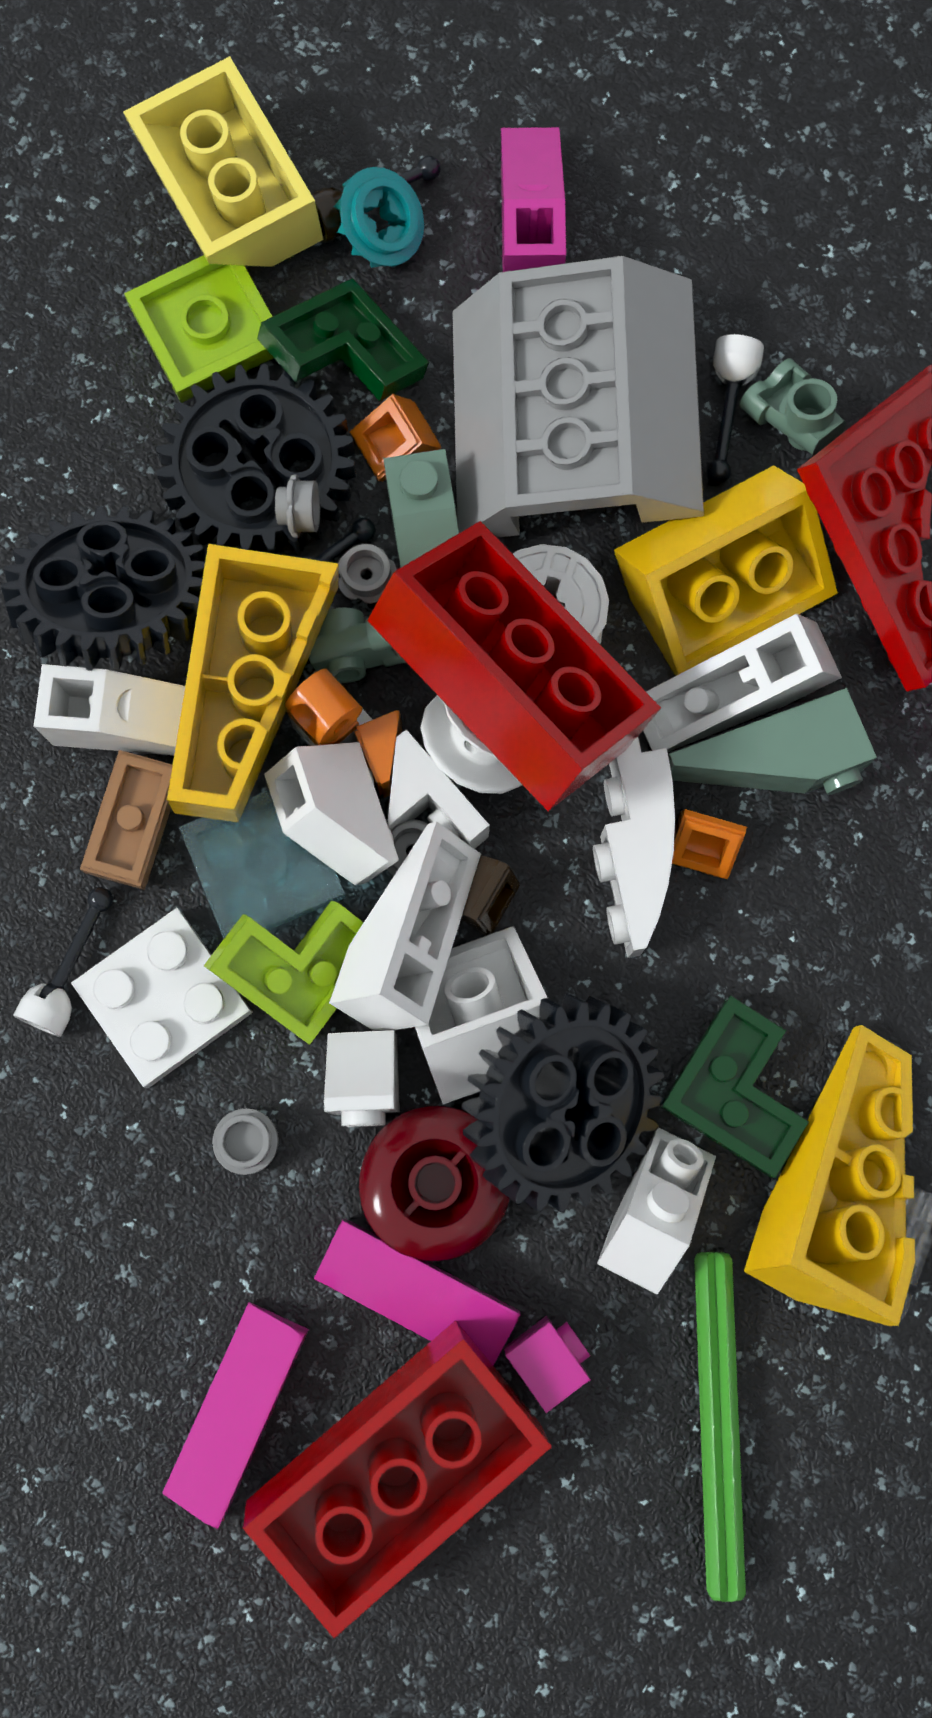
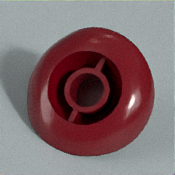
M427 1106L413 1109L401 1114L384 1126L368 1147L359 1177L361 1206L369 1225L377 1236L398 1253L424 1261H442L467 1254L484 1243L503 1219L510 1198L482 1176L485 1169L471 1160L469 1156L477 1147L475 1143L463 1135V1130L478 1120L471 1114L446 1106Z

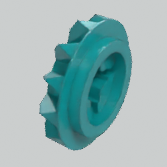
M369 167L357 172L342 184L344 188L342 196L334 206L340 211L342 222L337 233L347 236L353 246L351 255L363 256L370 262L371 268L379 266H391L393 268L409 260L416 253L423 238L424 217L419 199L409 183L394 171L382 167ZM376 207H380V217L388 221L389 225H392L379 232H376V222L368 218L367 214H364Z

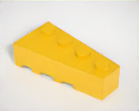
M208 544L167 801L175 814L239 823L286 712V701L296 689L338 590V563Z

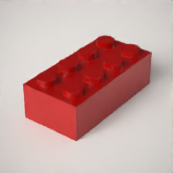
M481 521L394 571L367 620L547 811H550L621 755L661 709L653 698Z
M455 1320L248 1498L245 1506L243 1529L330 1635L335 1638L552 1446L540 1422Z

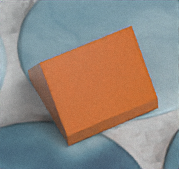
M687 809L681 810L674 834L672 864L728 880L747 827Z

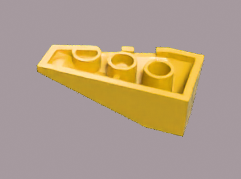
M863 1025L853 1027L807 1120L809 1123L794 1146L762 1211L744 1272L796 1301L887 1326H899L915 1265V1239L906 1238V1200L914 1198V1176L905 1175V1137L913 1132L912 1055Z

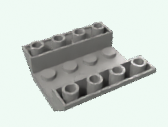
M625 256L500 272L453 310L456 496L459 533L481 521L496 537L520 535L519 516L636 504L642 523L704 516L692 279Z

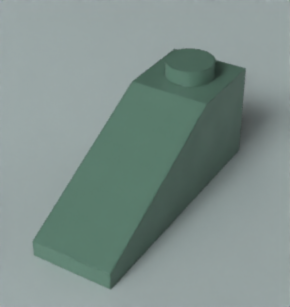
M445 449L383 458L400 568L459 534Z
M847 688L675 751L670 753L668 758L673 781L804 794L824 787L827 795H832L862 782L863 778L860 773L877 756Z

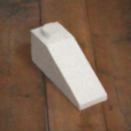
M795 614L646 691L661 709L643 731L651 750L667 748V752H670L786 706L842 677L817 622Z
M437 821L429 823L351 941L329 1004L373 1031L398 1030L428 1025L481 853Z

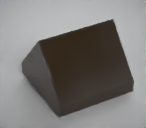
M481 855L461 920L486 936L493 934L520 887L518 879L508 864Z

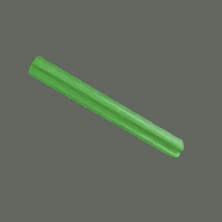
M701 1252L696 1254L694 1261L706 1590L712 1600L734 1602L744 1599L746 1586L733 1264L730 1254L725 1252Z

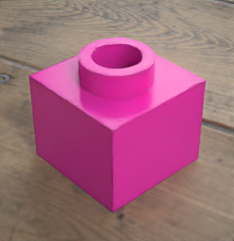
M545 1316L504 1347L506 1357L546 1413L590 1380L581 1363L591 1355L567 1322L556 1329L549 1318Z

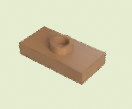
M119 750L80 867L81 871L145 890L171 811L167 797L172 764Z

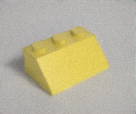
M230 56L123 111L126 120L209 264L273 267L323 240L313 196Z

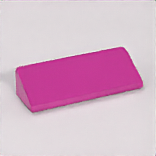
M347 1219L341 1221L314 1277L315 1280L430 1341L456 1320L492 1365L495 1364L521 1315L518 1309L431 1263L398 1253L384 1243L376 1234Z
M251 1302L248 1303L162 1492L166 1497L205 1524L219 1529L223 1523L309 1329Z

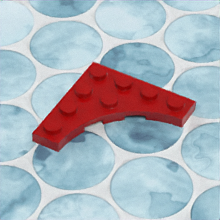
M932 364L797 469L806 487L807 494L813 502L834 544L835 551L841 558L861 599L862 606L868 613L887 652L889 661L894 666L906 692L926 688L932 682V582L923 580L921 566V541L930 539L932 494L925 489L932 465Z

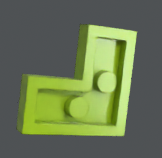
M331 900L295 950H292L251 917L243 914L204 964V967L310 1045L337 1009L329 1004L348 947L364 922L341 904Z

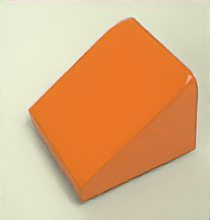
M395 394L388 397L350 431V434L379 481L386 480L383 458L434 451L441 448L438 439L415 402Z
M399 710L356 727L357 731H355L357 742L361 745L379 795H383L384 798L391 794L396 737L402 733V721Z

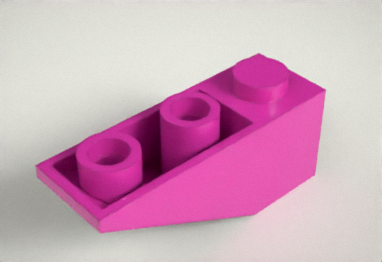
M559 127L501 128L503 272L565 264V192Z

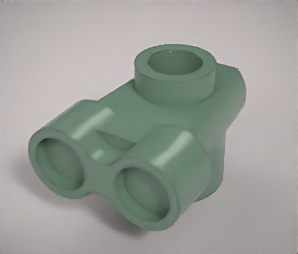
M791 358L781 362L766 380L754 383L745 392L740 401V408L759 425L766 424L767 422L788 437V441L793 447L808 451L813 456L840 436L846 428V422L835 411L837 394L834 388L823 380L813 379L808 372Z
M335 608L328 611L309 656L310 663L316 671L326 668L340 683H351L364 678L366 668L381 665L390 667L407 662L367 621L368 618L365 620L364 614L354 608Z

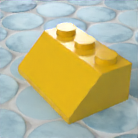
M774 465L703 502V517L669 520L614 549L630 600L676 676L795 614H801L838 594L818 512L807 494L806 487L803 482Z

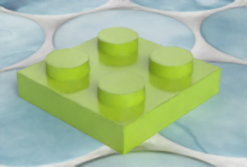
M203 255L124 293L133 315L181 403L194 397L191 386L194 384L205 391L213 388L212 373L218 372L225 381H228L235 377L237 365H242L244 370L248 371L274 358L257 339L261 322L271 318L272 315L243 265L209 264Z

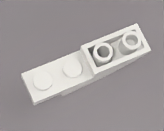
M638 736L621 755L609 763L612 778L604 779L605 797L610 815H621L622 821L605 824L600 836L602 844L593 845V856L599 881L601 883L610 881L615 901L614 906H609L606 909L611 937L615 945L624 943L627 958L640 956L648 946L660 917L667 892L674 852V793L667 748L642 753Z

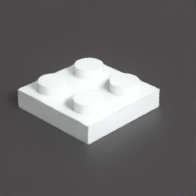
M175 908L71 982L144 1088L154 1085L253 1013L238 991L204 967V964L212 954L178 908Z

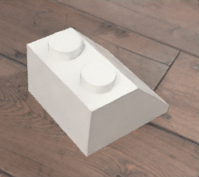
M514 926L451 949L428 1025L415 1027L443 1105L481 1091L467 1081L469 1075L487 1073L489 1065L479 1055L481 1049L498 1053L503 1046L496 1032L499 1026L515 1034L520 1030L517 1012L523 1009L539 1018L541 999H548Z

